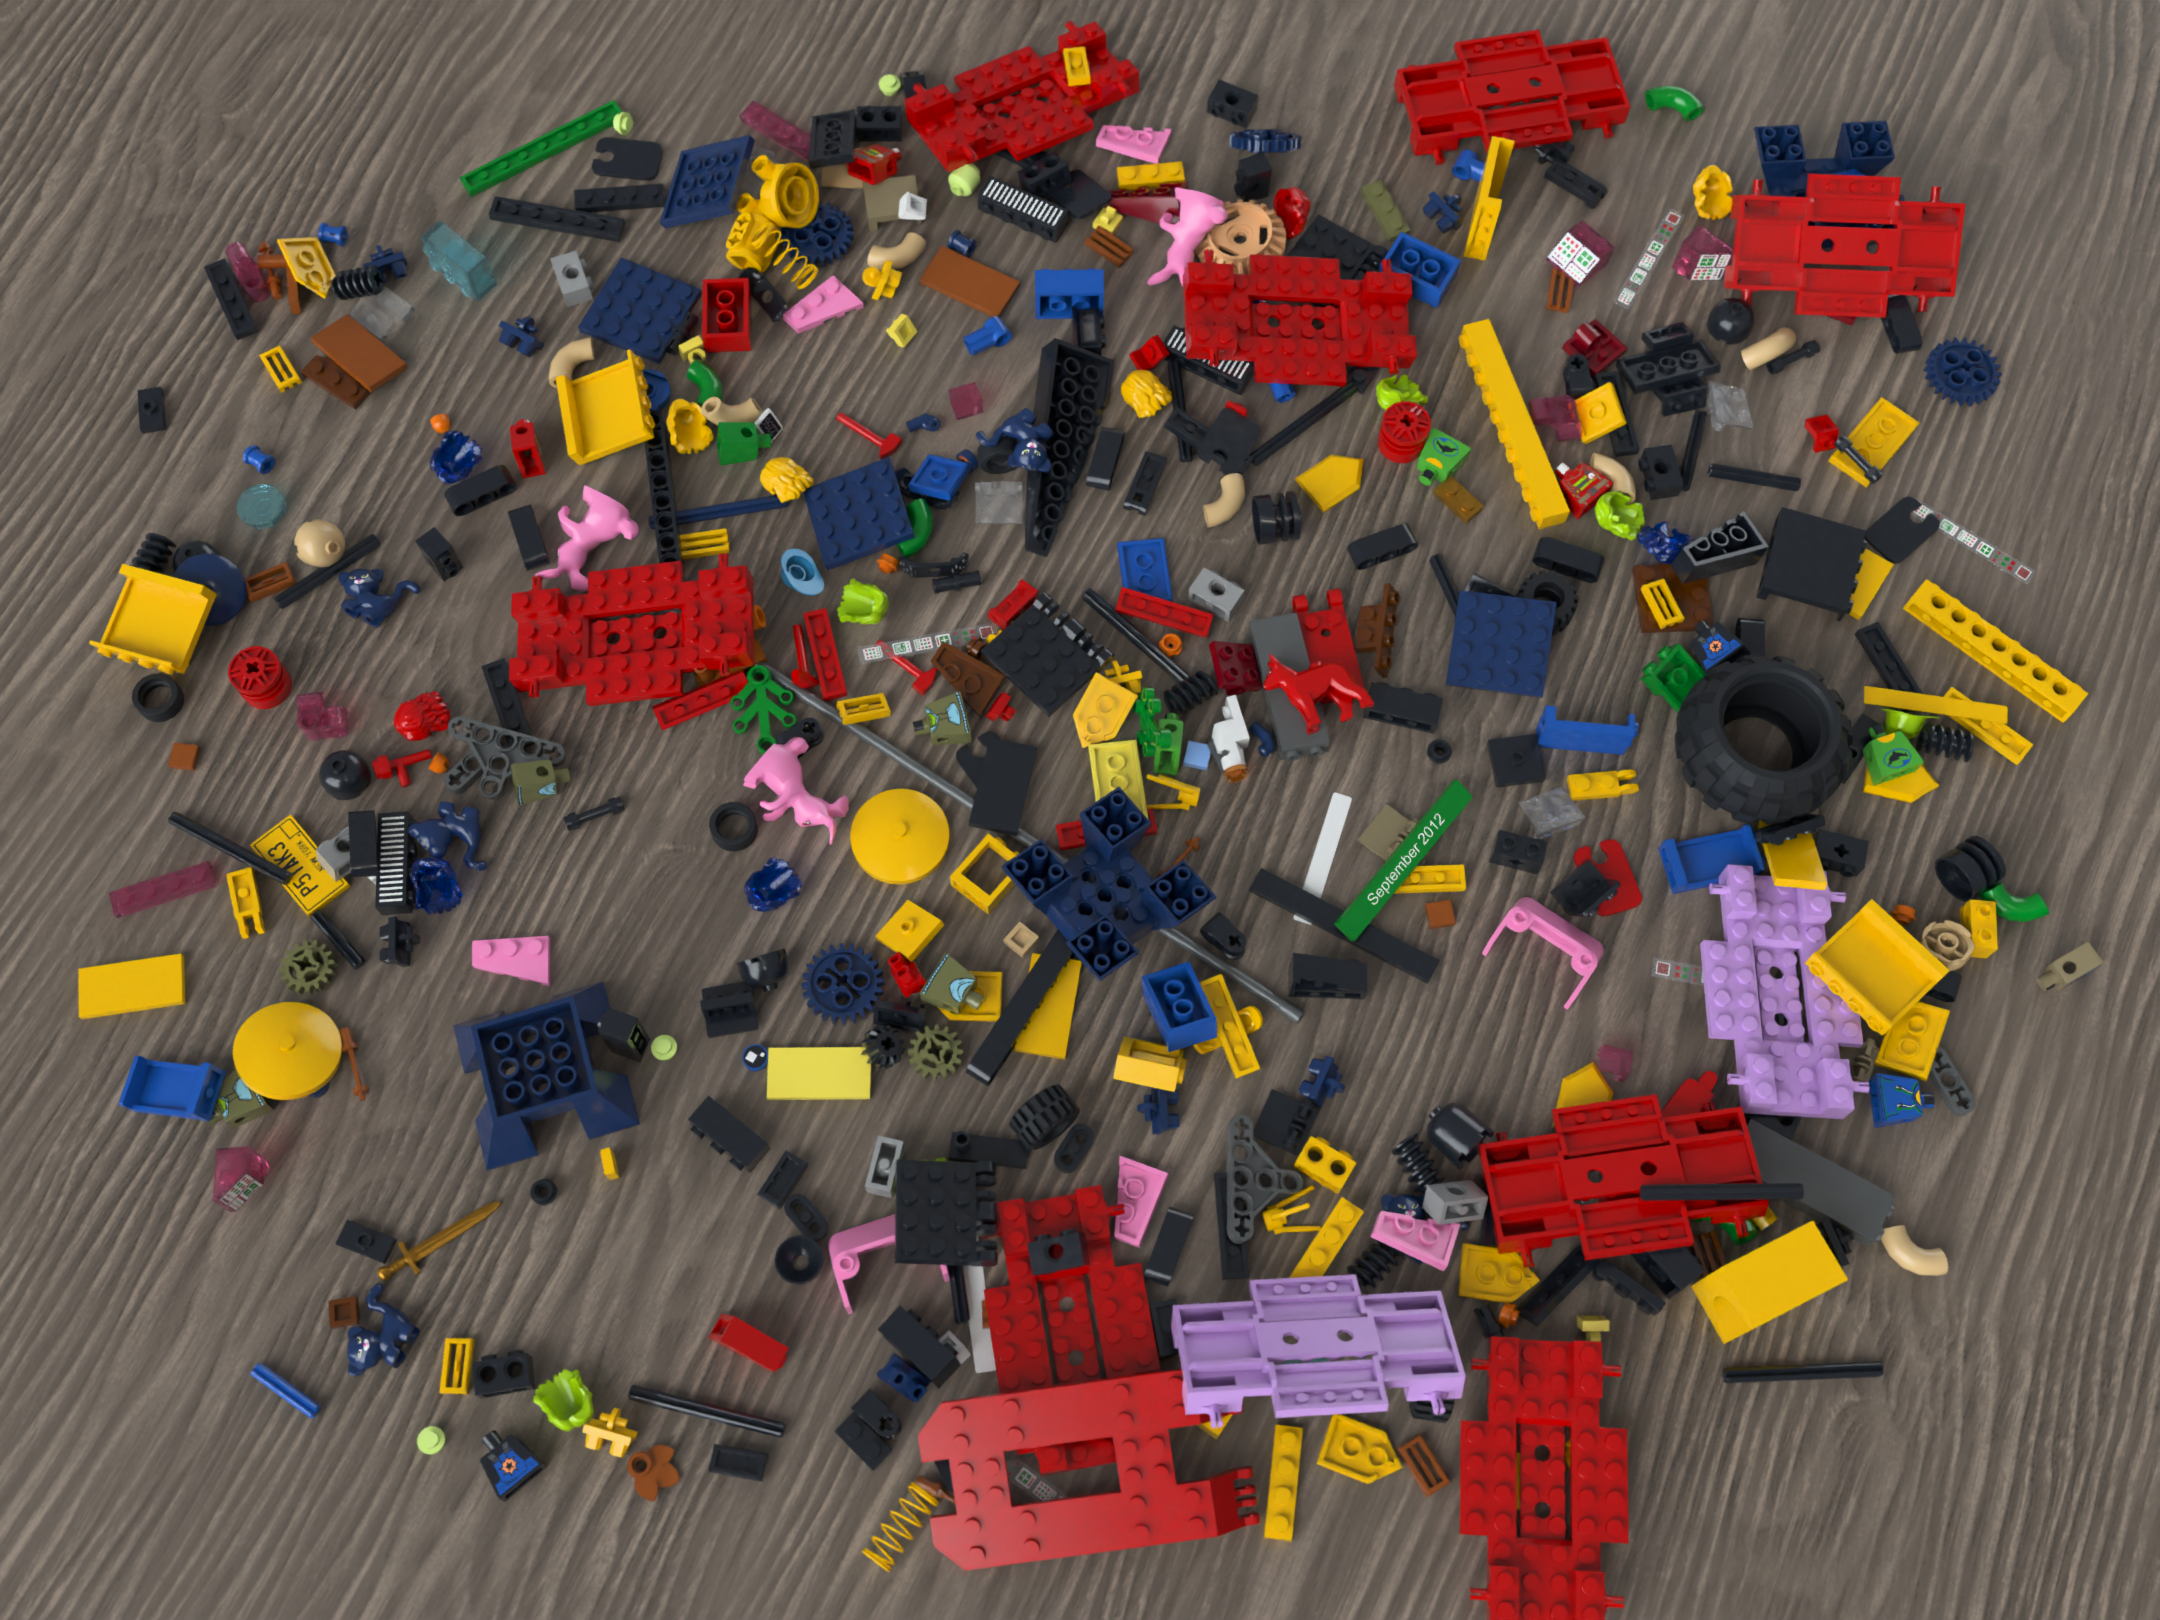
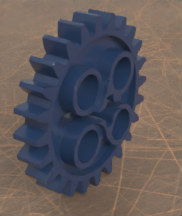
M1246 129L1231 133L1230 146L1235 149L1249 150L1251 153H1286L1301 148L1302 136L1296 133L1282 132L1280 129Z
M819 201L817 212L811 223L802 228H781V239L790 240L789 249L798 248V257L806 256L807 265L809 262H812L816 266L817 263H821L822 267H825L826 261L833 265L834 258L842 260L841 253L848 254L847 248H852L851 241L854 240V231L850 217H846L845 211L839 212V206L831 209L830 202L826 206H822V201ZM783 241L782 244H784V249L786 250L788 242ZM797 250L789 251L790 258L796 256ZM800 258L796 261V263H799L801 260H803L805 264L806 260L805 258Z
M1954 338L1952 342L1946 339L1943 345L1939 343L1931 351L1925 362L1927 365L1924 371L1928 372L1925 379L1932 380L1928 386L1936 387L1937 389L1934 394L1941 392L1943 394L1942 400L1949 397L1950 404L1958 400L1959 406H1962L1966 401L1970 407L1974 401L1978 405L1983 399L1987 401L1996 391L2001 382L1999 378L2002 375L2001 372H1998L2001 365L1994 364L1997 357L1989 356L1991 350L1984 351V344H1981L1979 347L1975 346V340L1969 344L1966 338L1961 343H1959L1957 338Z
M843 943L840 944L839 950H835L834 946L830 945L829 953L821 949L822 957L818 958L813 955L812 958L815 964L806 965L810 973L802 974L803 979L808 981L801 983L802 989L808 990L803 993L804 999H810L807 1002L808 1008L815 1007L813 1010L815 1016L822 1012V1020L824 1022L830 1016L833 1025L836 1024L838 1019H841L843 1025H846L847 1018H851L855 1024L856 1016L858 1015L866 1019L864 1011L868 1010L873 1013L874 1009L871 1004H875L876 999L879 1000L876 995L884 994L883 989L879 987L885 985L884 979L879 978L883 975L882 969H876L879 966L878 960L871 962L873 958L872 953L863 956V947L855 952L853 944L849 946L848 950H845ZM840 963L849 964L848 969L845 971H839L836 968ZM830 969L842 983L847 982L849 989L859 995L860 998L856 999L844 985L839 987L837 979L826 971ZM859 979L868 981L864 987L855 986L856 981ZM823 981H830L832 983L828 989L819 988L820 983ZM842 997L850 999L849 1003L844 1006L838 1005L837 1001Z

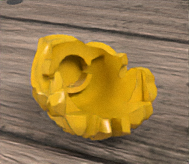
M1710 165L1703 169L1693 184V194L1695 195L1698 215L1706 219L1711 217L1714 221L1716 218L1727 217L1728 213L1731 212L1732 197L1728 196V194L1733 191L1729 175L1722 172L1716 165Z
M1136 370L1131 372L1121 386V394L1125 402L1134 408L1139 419L1146 416L1150 417L1151 415L1155 416L1156 411L1162 409L1161 405L1166 406L1172 401V392L1167 390L1168 387L1160 383L1159 378L1150 371Z
M677 399L669 408L666 425L668 426V432L671 434L670 442L680 454H685L686 452L691 454L692 450L698 454L699 450L703 451L705 448H708L714 438L711 429L705 425L706 418L701 413V407L697 403H689L684 399Z
M788 457L769 460L760 475L763 487L773 496L777 493L781 503H785L790 499H798L801 492L814 485V479L809 476V473Z

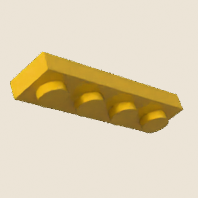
M1953 687L1943 696L1972 701ZM1949 716L2016 765L2021 762L2034 745L2004 723Z
M1222 974L1199 982L1217 1019V1035L1235 1079L1260 1070Z
M1275 1425L1264 1538L1292 1541L1303 1428Z

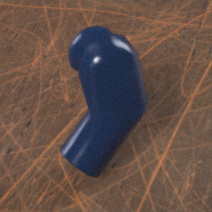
M922 414L906 422L910 433L920 428L935 432L939 430L941 425L938 418L929 414Z
M1254 722L1250 726L1249 731L1261 740L1262 745L1258 747L1259 754L1263 757H1268L1275 751L1272 734L1258 722Z

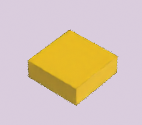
M610 1147L602 1149L600 1155L604 1174L610 1180L618 1179L619 1173L614 1152Z

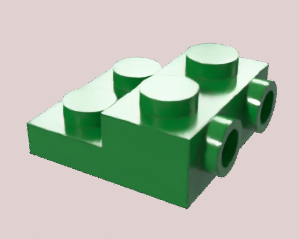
M1678 643L1662 647L1656 654L1659 658L1655 663L1651 661L1642 669L1644 675L1640 678L1655 696L1661 695L1676 712H1679L1684 699L1693 685L1706 675L1703 669Z

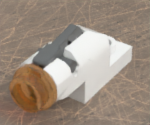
M1233 695L1226 697L1225 706L1222 707L1225 721L1214 724L1212 739L1208 743V748L1218 768L1230 783L1242 781L1247 777L1246 772L1248 769L1244 760L1243 749L1248 748L1250 739L1237 697Z

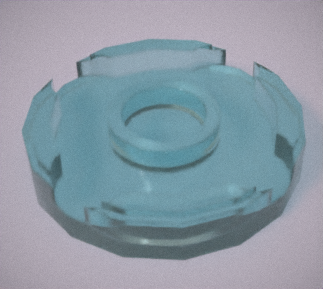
M260 484L248 488L241 494L237 501L236 510L240 519L251 528L266 529L278 523L281 515L283 517L286 511V502L281 492L275 487Z

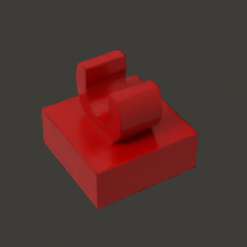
M1005 692L1001 693L995 699L985 717L992 722L998 717L1006 722L1012 719L1016 710L1007 705L1011 697Z

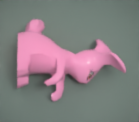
M1175 188L1176 199L1181 202L1180 221L1176 224H1171L1173 216L1170 213H1164L1159 221L1160 227L1172 234L1174 242L1167 251L1166 267L1148 279L1147 284L1149 286L1167 281L1172 274L1179 275L1181 285L1183 286V273L1187 263L1194 261V250L1208 232L1213 230L1217 224H1223L1228 219L1223 201L1202 192Z
M585 485L583 488V500L587 502L589 509L580 523L571 521L568 518L570 508L567 506H563L558 513L563 531L571 537L569 541L561 544L558 548V568L540 571L535 574V576L550 579L559 577L563 572H566L570 578L572 589L578 591H588V578L580 572L586 564L587 555L600 543L614 539L621 533L624 535V538L630 540L639 534L637 523L629 519L630 513L628 509L611 497Z
M793 737L784 745L773 744L745 776L743 786L755 789L759 783L764 782L778 795V799L775 802L760 801L761 807L767 810H774L772 813H764L762 816L763 820L775 821L789 807H793L795 821L801 827L826 825L830 833L829 844L832 845L836 834V821L833 818L846 816L849 810L847 796L844 795L835 803L828 804L821 798L811 796L805 790L802 766L797 757L799 754L805 753L809 748L805 739Z

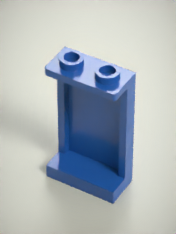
M1546 705L1537 723L1536 737L1538 746L1541 748L1624 755L1627 748L1631 747L1633 738L1637 737L1638 723L1635 722V714H1629L1623 726L1556 720V706Z
M1750 824L1744 825L1739 830L1675 842L1674 838L1664 840L1658 848L1672 894L1706 888L1711 883L1719 884L1718 877L1727 865L1753 866V875H1760L1765 867V859L1757 848L1756 833L1751 830Z
M136 1055L121 1093L119 1105L139 1113L210 1121L226 1071L211 1063L202 1062L201 1066L153 1061Z

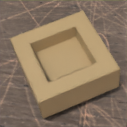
M1019 922L1003 939V942L1023 958L1038 942L1039 936Z

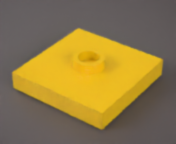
M1611 382L1569 403L1584 444H1588L1627 424L1614 385Z
M907 900L875 937L879 942L896 953L900 952L904 958L912 962L943 928L944 924L942 920Z

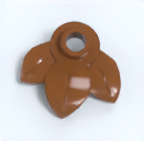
M656 1445L648 1452L638 1451L629 1458L627 1463L628 1472L635 1478V1490L644 1499L654 1502L657 1498L659 1487H671L679 1482L677 1470L669 1463L674 1455L672 1448L666 1445ZM644 1460L646 1462V1468L642 1471H639L637 1469V1464L640 1461Z

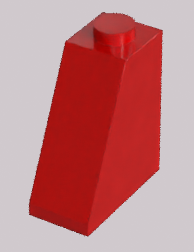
M721 1314L708 1336L709 1339L768 1371L776 1372L777 1368L780 1369L787 1359L786 1352L788 1347L735 1316Z

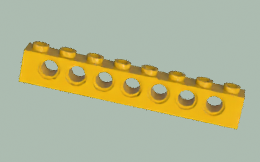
M1927 579L1903 607L1909 614L2062 723L2074 713L2089 694L2080 685L2064 677L2060 671L2050 667L2039 656L2026 650L2019 642L2009 638L1998 627L1985 621L1978 613L1971 611L1961 604L1957 598L1951 597L1937 584Z

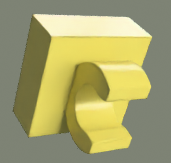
M1107 206V208L1103 207L1093 221V228L1096 229L1100 226L1114 235L1123 222V216L1116 213V209Z
M901 314L886 329L889 336L900 347H905L918 332L908 315Z
M699 335L679 345L680 356L683 361L688 360L690 365L694 361L693 357L695 355H699L703 361L706 360L703 341Z
M1577 1315V1327L1585 1332L1586 1341L1601 1342L1600 1331H1610L1609 1320L1603 1315Z

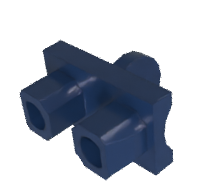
M1432 191L1428 195L1430 200L1422 208L1424 214L1429 219H1432L1440 213L1442 217L1436 222V225L1444 234L1453 227L1458 230L1462 224L1459 222L1460 217L1453 210L1457 213L1462 211V208L1459 206L1462 198L1459 195L1451 197L1449 194H1446L1443 197L1447 202L1445 203Z
M377 245L378 253L370 255L372 262L363 264L364 267L377 266L382 272L384 283L387 282L384 272L389 270L393 271L396 279L407 276L406 265L408 263L403 252L394 254L392 248L383 251L381 245Z
M526 316L523 320L517 318L515 324L519 326V329L501 321L499 325L503 329L499 338L501 343L512 348L517 338L521 339L522 341L517 351L529 358L536 348L542 350L544 343L529 335L530 333L536 334L538 328L534 327L533 318Z
M1326 1056L1325 1060L1312 1058L1309 1072L1317 1076L1315 1083L1304 1079L1299 1088L1300 1094L1311 1100L1315 1107L1321 1108L1326 1096L1333 1099L1335 1092L1344 1093L1345 1086L1340 1083L1343 1075L1337 1073L1339 1067L1334 1064V1058Z
M1152 1088L1151 1095H1144V1103L1137 1105V1111L1145 1113V1121H1152V1134L1160 1135L1164 1131L1175 1130L1180 1126L1179 1115L1168 1113L1167 1105L1175 1106L1178 1104L1179 1091L1175 1090V1092Z
M895 1353L890 1357L889 1362L876 1373L881 1380L912 1402H918L927 1392L926 1387L931 1382L920 1371Z

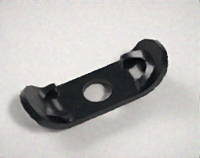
M753 267L743 269L739 274V278H749L753 298L771 317L773 323L780 321V318H783V312L788 311L787 301L757 269ZM767 290L772 292V300L769 303L763 301V294Z
M898 468L895 471L903 495L915 500L925 499L929 506L936 509L951 508L960 494L957 490L951 501L931 496L923 497L918 493L909 492L908 484L914 477V474H911L906 468Z
M963 552L958 558H951V562L917 564L916 560H907L904 556L899 557V564L902 566L903 572H906L911 578L952 576V573H958L959 575L963 569H966L969 554ZM932 568L941 569V570L935 571V572L929 571V569H932Z

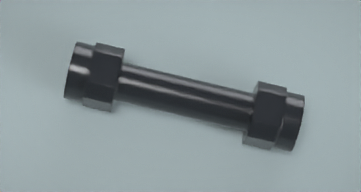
M1815 340L1808 341L1803 344L1801 349L1782 358L1778 356L1767 362V370L1770 374L1779 373L1790 363L1805 356L1806 358L1815 356V354L1820 352V346Z
M1845 435L1841 436L1834 443V446L1841 453L1845 452L1865 472L1864 476L1872 484L1876 483L1884 474L1876 466H1872L1852 446L1853 443Z
M621 797L608 799L609 803L578 815L573 812L563 817L568 831L581 828L580 824L612 812L613 815L621 813V811L625 810Z

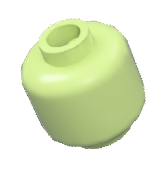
M970 163L953 170L948 177L951 191L957 196H970L981 182L979 169Z

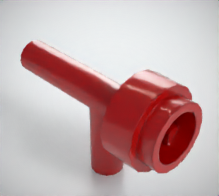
M428 749L388 761L385 754L376 757V760L371 762L377 780L393 778L391 770L396 769L401 787L404 788L411 785L405 766L431 759L432 756Z

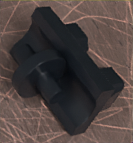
M1555 142L1533 146L1536 149L1535 152L1540 155L1537 161L1541 165L1546 161L1552 164L1557 157L1568 163L1575 149V146L1570 142H1565L1563 145Z
M396 916L389 917L388 924L380 927L381 939L386 942L388 941V948H383L380 951V961L386 964H397L402 967L410 966V952H413V945L420 943V936L413 934V927L410 926L409 922L400 921Z
M1829 1219L1821 1221L1816 1226L1840 1267L1843 1268L1849 1264L1846 1254L1851 1253L1848 1242L1853 1241L1854 1237L1852 1234L1844 1236L1841 1228L1833 1229Z

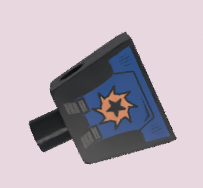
M1701 621L1694 627L1698 636L1692 640L1691 644L1705 673L1724 662L1729 661L1731 664L1736 662L1738 658L1751 654L1746 646L1720 622L1710 627L1706 621Z
M493 1430L482 1439L489 1452L480 1459V1462L497 1497L502 1501H507L548 1467L534 1452L512 1434L502 1440L497 1431Z

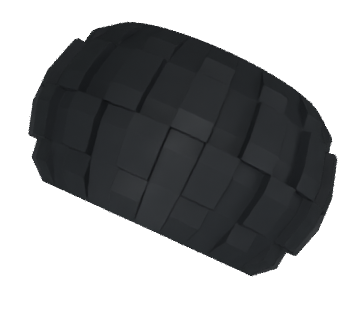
M1761 654L1740 657L1731 664L1729 661L1724 662L1709 670L1703 678L1693 685L1679 709L1676 718L1675 751L1677 759L1681 758V762L1684 763L1682 775L1690 788H1697L1704 795L1702 800L1715 811L1720 807L1730 812L1734 820L1750 823L1757 819L1765 822V825L1790 821L1795 816H1805L1819 808L1833 795L1846 776L1851 764L1852 750H1850V745L1853 743V729L1851 719L1848 720L1847 715L1843 714L1845 704L1836 690H1829L1822 683L1824 677L1812 668L1805 671L1795 666V661L1790 658L1776 656L1771 660L1766 659ZM1743 717L1760 718L1774 724L1784 733L1792 749L1790 770H1766L1749 763L1733 749L1726 736L1724 726L1735 719Z

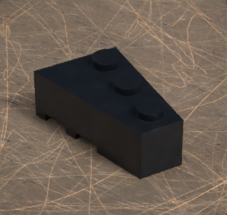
M1293 952L1288 967V997L1364 1000L1367 994V963L1360 962L1357 959L1343 960Z

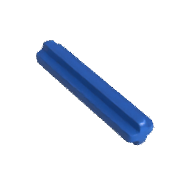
M258 1363L252 1369L251 1376L306 1416L314 1418L321 1410L319 1404L264 1364Z

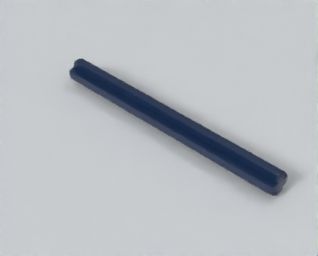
M774 495L677 511L676 515L678 524L682 525L786 508L788 501L781 503L778 496ZM653 515L649 516L651 529H655ZM665 523L663 528L669 527L671 523Z

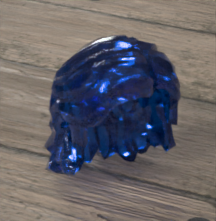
M446 431L440 446L433 450L430 458L431 470L445 484L456 483L467 478L472 471V467L483 459L480 455L482 447L476 444L475 440L469 442L470 436H464L462 431Z
M1667 522L1658 523L1654 528L1646 525L1637 534V540L1643 547L1652 553L1656 560L1664 564H1672L1682 548L1695 541L1689 534L1679 533L1676 528L1672 530L1673 536H1669Z
M439 857L436 859L421 858L416 860L412 866L411 884L417 893L415 906L417 909H424L428 915L436 914L437 911L441 914L444 908L447 912H450L452 908H456V905L461 903L463 893L458 888L453 868L445 859Z
M771 857L762 870L753 872L746 881L744 893L747 895L748 903L753 910L758 912L775 911L780 906H783L787 900L794 899L800 895L798 890L802 888L803 884L801 879L798 878V874H792L794 868L789 867L787 861L784 862L783 859Z

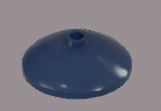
M216 554L192 556L185 560L173 575L174 578L205 585L217 594L204 625L213 626L226 623L233 619L244 606L247 596L245 578L240 569L223 556Z

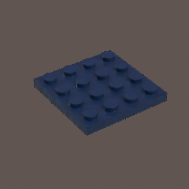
M750 135L681 151L660 224L664 228H670L734 214L755 140Z
M621 257L578 326V329L583 334L625 351L630 349L635 355L660 364L667 353L664 345L674 333L672 330L680 324L686 312H692L702 292L700 288Z
M890 457L811 486L803 492L823 563L827 571L915 538Z
M1460 590L1446 686L1543 698L1557 602Z

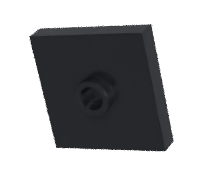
M1536 734L1488 740L1487 746L1496 788L1545 781L1546 777Z

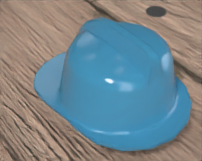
M792 548L786 550L781 557L782 567L780 575L783 583L789 588L805 595L815 596L820 594L824 589V581L811 556L800 549Z

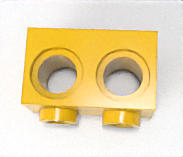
M1970 899L1960 908V924L1970 932L1972 943L1974 942L1975 947L1971 957L1987 959L1998 950L1996 902Z
M1310 1136L1293 1168L1339 1194L1357 1162L1352 1160L1353 1157L1343 1150L1338 1152L1331 1148L1327 1140L1321 1137L1314 1138ZM1310 1151L1318 1152L1321 1155V1160L1317 1162L1312 1161L1308 1157V1153ZM1334 1164L1340 1165L1344 1170V1174H1334L1331 1171V1166Z

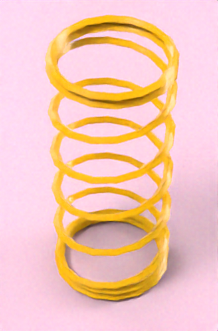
M771 222L765 223L752 236L751 244L758 249L771 234L778 232L779 238L777 242L765 253L764 257H768L779 243L787 241L788 246L785 252L774 261L773 265H777L787 252L793 249L797 250L794 260L783 269L782 274H785L795 261L805 258L806 261L803 268L791 279V282L798 279L796 287L799 290L804 289L816 277L818 273L817 266L814 264L807 265V257H798V248L789 249L790 240H780L781 231L771 232L773 224ZM768 227L766 232L758 240H756L757 237L761 234V232ZM814 270L809 279L800 285L803 279Z
M914 1482L909 1484L908 1490L925 1509L904 1498H899V1502L917 1522L896 1511H890L892 1518L908 1535L890 1525L881 1524V1528L899 1548L879 1537L872 1536V1541L891 1562L866 1547L862 1550L865 1555L887 1572L892 1570V1567L888 1564L896 1565V1563L876 1540L901 1553L905 1552V1550L885 1527L907 1539L914 1540L913 1535L893 1514L918 1527H923L920 1520L902 1501L926 1514H932L931 1510L911 1489L935 1507L939 1504L938 1500Z

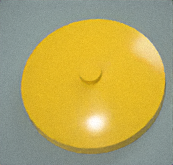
M892 789L873 796L862 805L852 822L850 840L853 854L858 864L870 876L889 884H909L922 880L939 867L948 851L950 834L946 816L933 799L915 790Z
M282 1002L260 1009L242 1024L233 1044L235 1069L243 1083L257 1094L276 1100L298 1099L318 1091L334 1076L342 1056L341 1037L333 1020L320 1009L299 1002Z

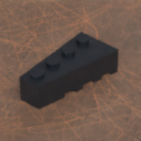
M1743 511L1733 520H1728L1723 526L1713 529L1708 535L1702 536L1683 547L1670 566L1682 584L1756 565L1769 546Z

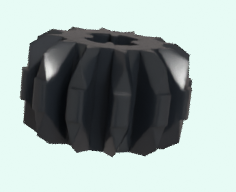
M877 1025L865 1033L866 1039L862 1040L860 1045L866 1048L862 1051L861 1055H868L867 1064L874 1062L876 1069H880L883 1066L885 1069H888L893 1064L900 1062L902 1059L900 1055L905 1051L900 1044L905 1039H898L899 1030L891 1032L890 1025H886L883 1028L881 1025Z

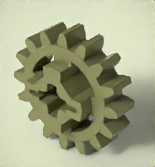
M307 940L303 941V946L294 943L295 950L290 951L286 949L285 952L288 957L280 959L285 965L278 969L283 975L281 980L287 984L291 991L295 990L299 995H302L305 990L309 995H312L315 988L322 992L321 985L324 983L330 985L329 976H336V973L331 970L337 967V963L332 960L335 955L332 951H329L325 944L320 946L317 940H314L311 945ZM319 955L322 956L324 965L320 964L321 958L319 957ZM292 970L296 971V980L293 977Z
M935 1024L934 1030L931 1031L928 1026H925L924 1034L917 1031L916 1036L918 1040L911 1039L910 1045L914 1048L908 1049V1055L914 1056L909 1059L910 1065H916L914 1068L915 1073L918 1074L923 1071V1079L926 1080L929 1075H932L933 1081H937L938 1075H941L946 1080L947 1072L954 1075L956 1073L954 1066L962 1065L958 1057L964 1056V1051L959 1049L963 1046L962 1041H955L957 1033L953 1032L949 1035V1028L947 1026L943 1031H940L938 1024ZM936 1038H942V1039H944V1040H946V1041L943 1042V1041H940V1040H938V1039H936ZM926 1041L927 1044L925 1048L920 1050V1047ZM932 1045L939 1052L940 1061L932 1053ZM953 1053L951 1060L945 1065L947 1057ZM930 1064L935 1066L936 1068H930L926 1065Z

